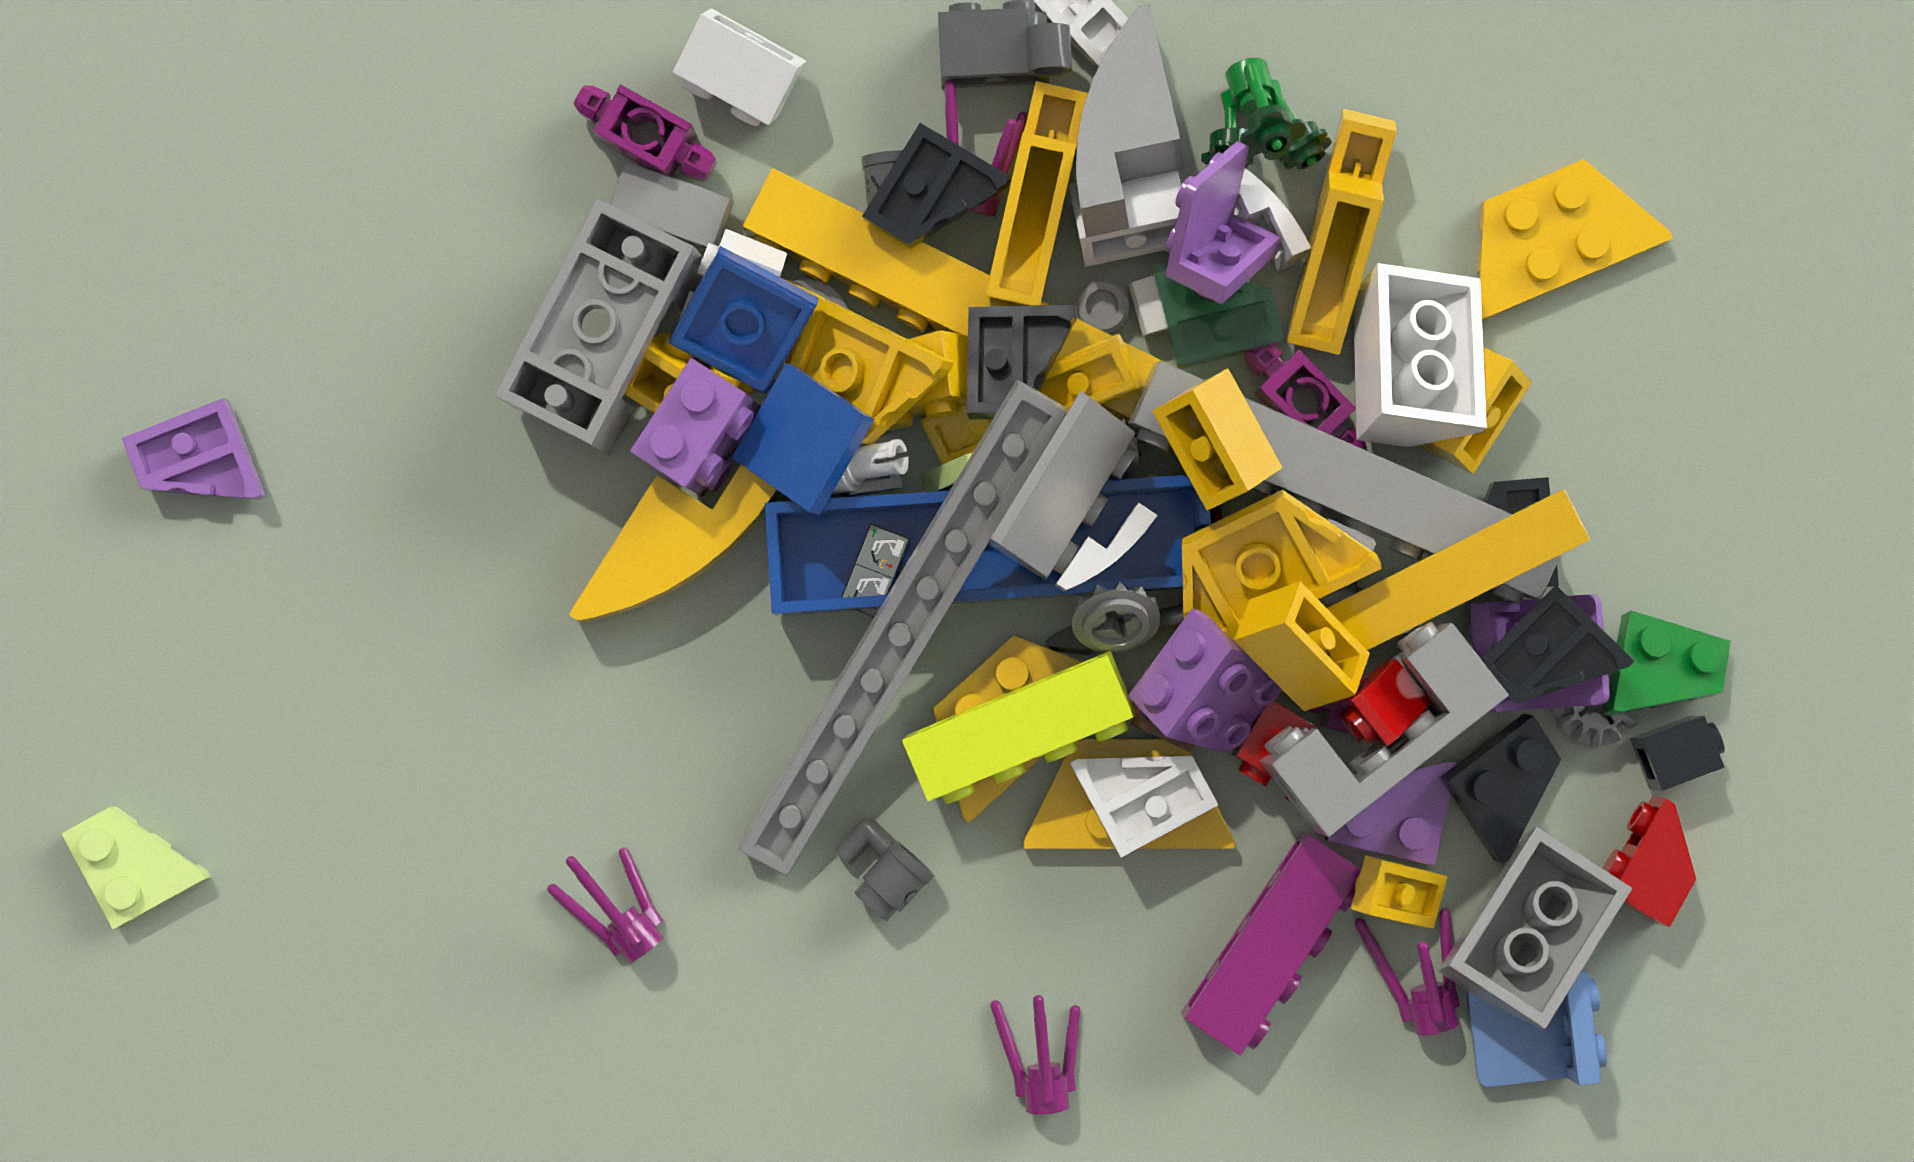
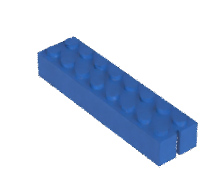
M1187 475L1107 480L1099 493L1109 499L1092 527L1081 522L1070 540L1079 546L1078 550L1088 537L1107 549L1138 503L1157 515L1145 533L1117 561L1090 580L1063 592L1055 587V584L1061 577L1060 573L1052 569L1045 580L989 546L988 542L952 604L1093 595L1097 584L1108 590L1114 589L1119 581L1122 582L1127 590L1141 585L1144 591L1183 589L1182 538L1195 533V528H1205L1211 523L1210 510L1207 511ZM950 491L828 499L820 515L808 512L794 501L765 503L772 614L780 616L855 611L853 609L881 607L887 595L841 598L870 523L910 538L892 583V589Z

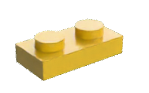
M1365 855L1361 872L1356 880L1355 895L1351 909L1367 915L1434 929L1448 876Z

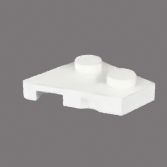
M1192 756L1075 759L1070 762L1073 771L1120 857L1218 806L1214 795Z

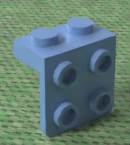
M1582 969L1544 1030L1483 1002L1466 990L1476 1076L1482 1085L1495 1087L1568 1078L1578 1085L1601 1083L1599 1067H1606L1607 1053L1602 1034H1595L1592 1013L1599 1011L1600 999L1596 981L1594 978H1588L1586 970Z

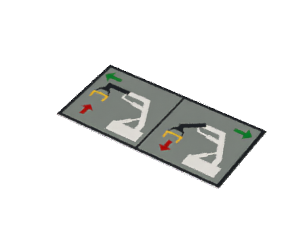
M870 523L841 598L888 595L910 538ZM880 607L853 610L875 617Z

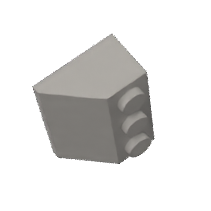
M1080 391L991 536L989 546L1045 580L1052 569L1062 575L1079 548L1077 544L1070 541L1081 522L1092 527L1109 499L1099 493L1108 477L1112 474L1121 479L1136 455L1137 450L1129 446L1135 432L1091 397Z
M1536 826L1522 837L1438 972L1483 1002L1544 1030L1632 888Z

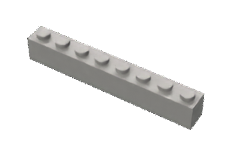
M1162 361L1154 363L1128 422V425L1140 429L1136 439L1160 450L1167 451L1170 443L1152 410L1204 380ZM1245 398L1283 467L1253 487L1252 490L1269 495L1272 487L1280 491L1284 490L1319 515L1322 509L1342 517L1340 524L1371 537L1374 531L1393 539L1389 549L1417 561H1420L1423 553L1431 556L1512 515ZM1560 555L1490 589L1489 592L1518 605L1521 604L1523 597L1541 600Z

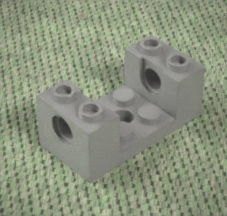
M596 198L494 396L538 421L610 456L634 410L622 397L669 306L671 305L683 311L690 290L695 292L702 278V275L697 274L703 258L694 246ZM594 309L607 310L611 320L607 332L596 338L586 336L582 329L585 315Z
M1429 622L1426 625L1420 624L1396 641L1395 644L1399 647L1400 651L1390 659H1397L1432 703L1427 707L1429 710L1423 714L1421 713L1389 746L1385 747L1383 745L1378 748L1374 744L1352 760L1349 765L1354 770L1353 773L1350 772L1321 733L1314 728L1309 731L1305 727L1299 729L1298 727L1292 728L1288 726L1264 745L1269 754L1259 762L1313 831L1330 837L1509 696L1453 623L1434 625L1432 622Z

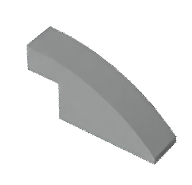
M1150 4L1138 6L1110 44L1093 77L1083 107L1077 139L1076 178L1086 238L1129 229L1121 182L1184 169L1180 135Z

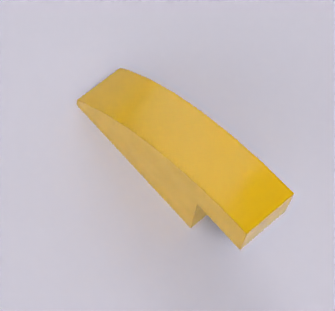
M1039 81L1035 82L1025 130L1022 132L986 296L1029 306L1040 305L1077 148L1080 122L1088 95L1087 92Z
M1342 108L1308 240L1311 249L1304 257L1287 335V343L1340 355L1384 203L1382 182L1397 133L1396 122L1393 120Z
M740 465L712 510L656 475L568 615L582 622L599 620L637 609L673 593L704 574L735 549L764 517L765 503L775 502L781 492L743 465Z

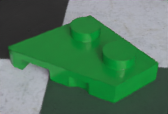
M1632 610L1621 615L1617 644L1635 662L1628 668L1611 673L1609 699L1606 702L1604 714L1609 716L1621 715L1628 711L1648 707L1656 708L1684 700L1692 701L1712 697L1723 692L1731 644L1730 640Z

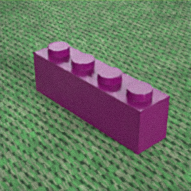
M1301 832L1181 1011L1184 1018L1240 1056L1247 1046L1254 1050L1261 1043L1271 1026V1022L1266 1017L1277 1000L1285 1004L1297 989L1302 976L1296 972L1309 954L1316 958L1329 941L1332 930L1327 925L1337 910L1340 909L1346 912L1352 906L1355 884L1361 869L1311 835Z

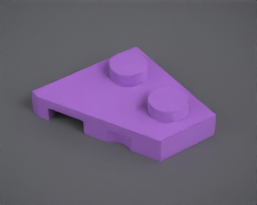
M225 398L122 438L141 489L256 500L266 497L231 404Z
M1444 761L1415 769L1330 837L1326 836L1325 840L1435 866L1451 793L1440 777L1458 763Z

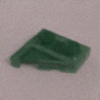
M1157 263L1152 265V274L1176 368H1187L1284 343L1285 339L1271 287L1246 282L1223 304H1220L1212 299L1202 297L1196 291L1166 277L1168 264Z

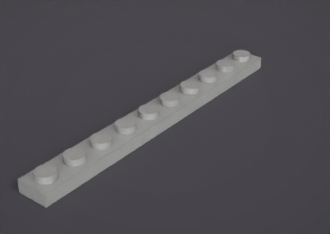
M1015 381L741 839L739 851L788 875L990 541L997 526L1067 414L1065 406L1023 382Z

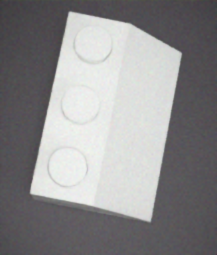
M1377 263L1360 284L1353 307L1357 440L1412 447L1483 432L1487 428L1480 279Z

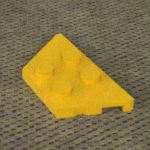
M1585 159L1484 201L1480 207L1479 231L1481 232V248L1478 251L1477 272L1479 273L1481 283L1482 321L1667 243L1673 239L1671 232Z
M786 280L819 299L816 308L778 372L776 380L786 363L797 366L874 418L875 420L862 443L873 444L951 371L954 362L790 280Z
M1281 490L1182 538L1184 619L1191 609L1204 612L1233 640L1250 599L1299 581L1319 599L1380 570L1381 562L1376 553L1284 490Z
M1013 635L933 708L936 722L1081 663V661ZM1044 755L1024 762L1026 770L1032 767ZM1024 773L997 784L993 775L973 783L976 792L958 800L963 818L970 823Z
M1080 739L1075 741L1077 751L1064 757L1043 799L1042 805L1023 839V848L1115 849L1070 765V762L1075 759L1192 756L1191 753L1163 739H1107L1100 742L1097 739ZM1216 806L1138 849H1235V840Z

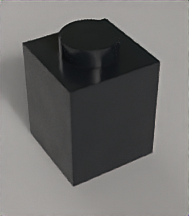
M1688 716L1630 738L1648 788L1652 790L1663 791L1725 768L1720 754L1725 752L1723 739L1716 725L1713 722L1707 723L1705 716Z

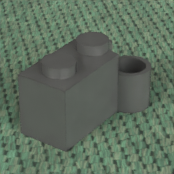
M1030 0L1008 1L1002 4L1003 9L981 10L980 4L970 2L950 5L948 7L949 11L938 12L941 89H945V83L948 80L954 81L956 88L1035 84L1036 81L1049 84L1050 76L1063 75L1072 71L1070 26L1063 23H1047L1046 12H1035V2Z

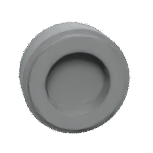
M1106 279L1087 283L1079 291L1075 301L1077 319L1107 334L1116 332L1124 324L1129 312V300L1123 288L1117 283Z

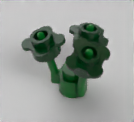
M1243 59L1227 69L1225 77L1229 89L1220 94L1225 111V128L1218 129L1210 134L1209 152L1201 154V161L1204 164H1209L1215 154L1218 152L1223 154L1237 141L1249 146L1245 169L1253 164V157L1263 153L1264 158L1267 160L1279 159L1280 162H1283L1282 164L1285 169L1296 167L1298 170L1314 166L1325 156V150L1332 144L1330 137H1327L1328 133L1325 129H1319L1314 121L1304 122L1301 119H1295L1282 95L1278 80L1271 79L1267 62L1264 59ZM1238 109H1241L1244 115L1250 116L1247 121V129L1237 128Z

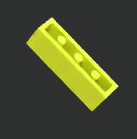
M1108 651L909 733L902 739V742L927 801L942 796L945 804H949L975 793L973 783L993 775L996 784L1026 772L1024 762L1044 755L1046 762L1049 763L1077 751L1075 741L1094 733L1098 742L1127 731L1129 728L1126 720L1134 718L1136 710L1131 699L1128 697V691L1112 653Z

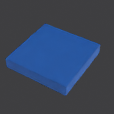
M720 246L674 328L668 343L766 394L816 308L819 298Z
M786 363L732 458L808 512L820 515L875 419L797 366Z

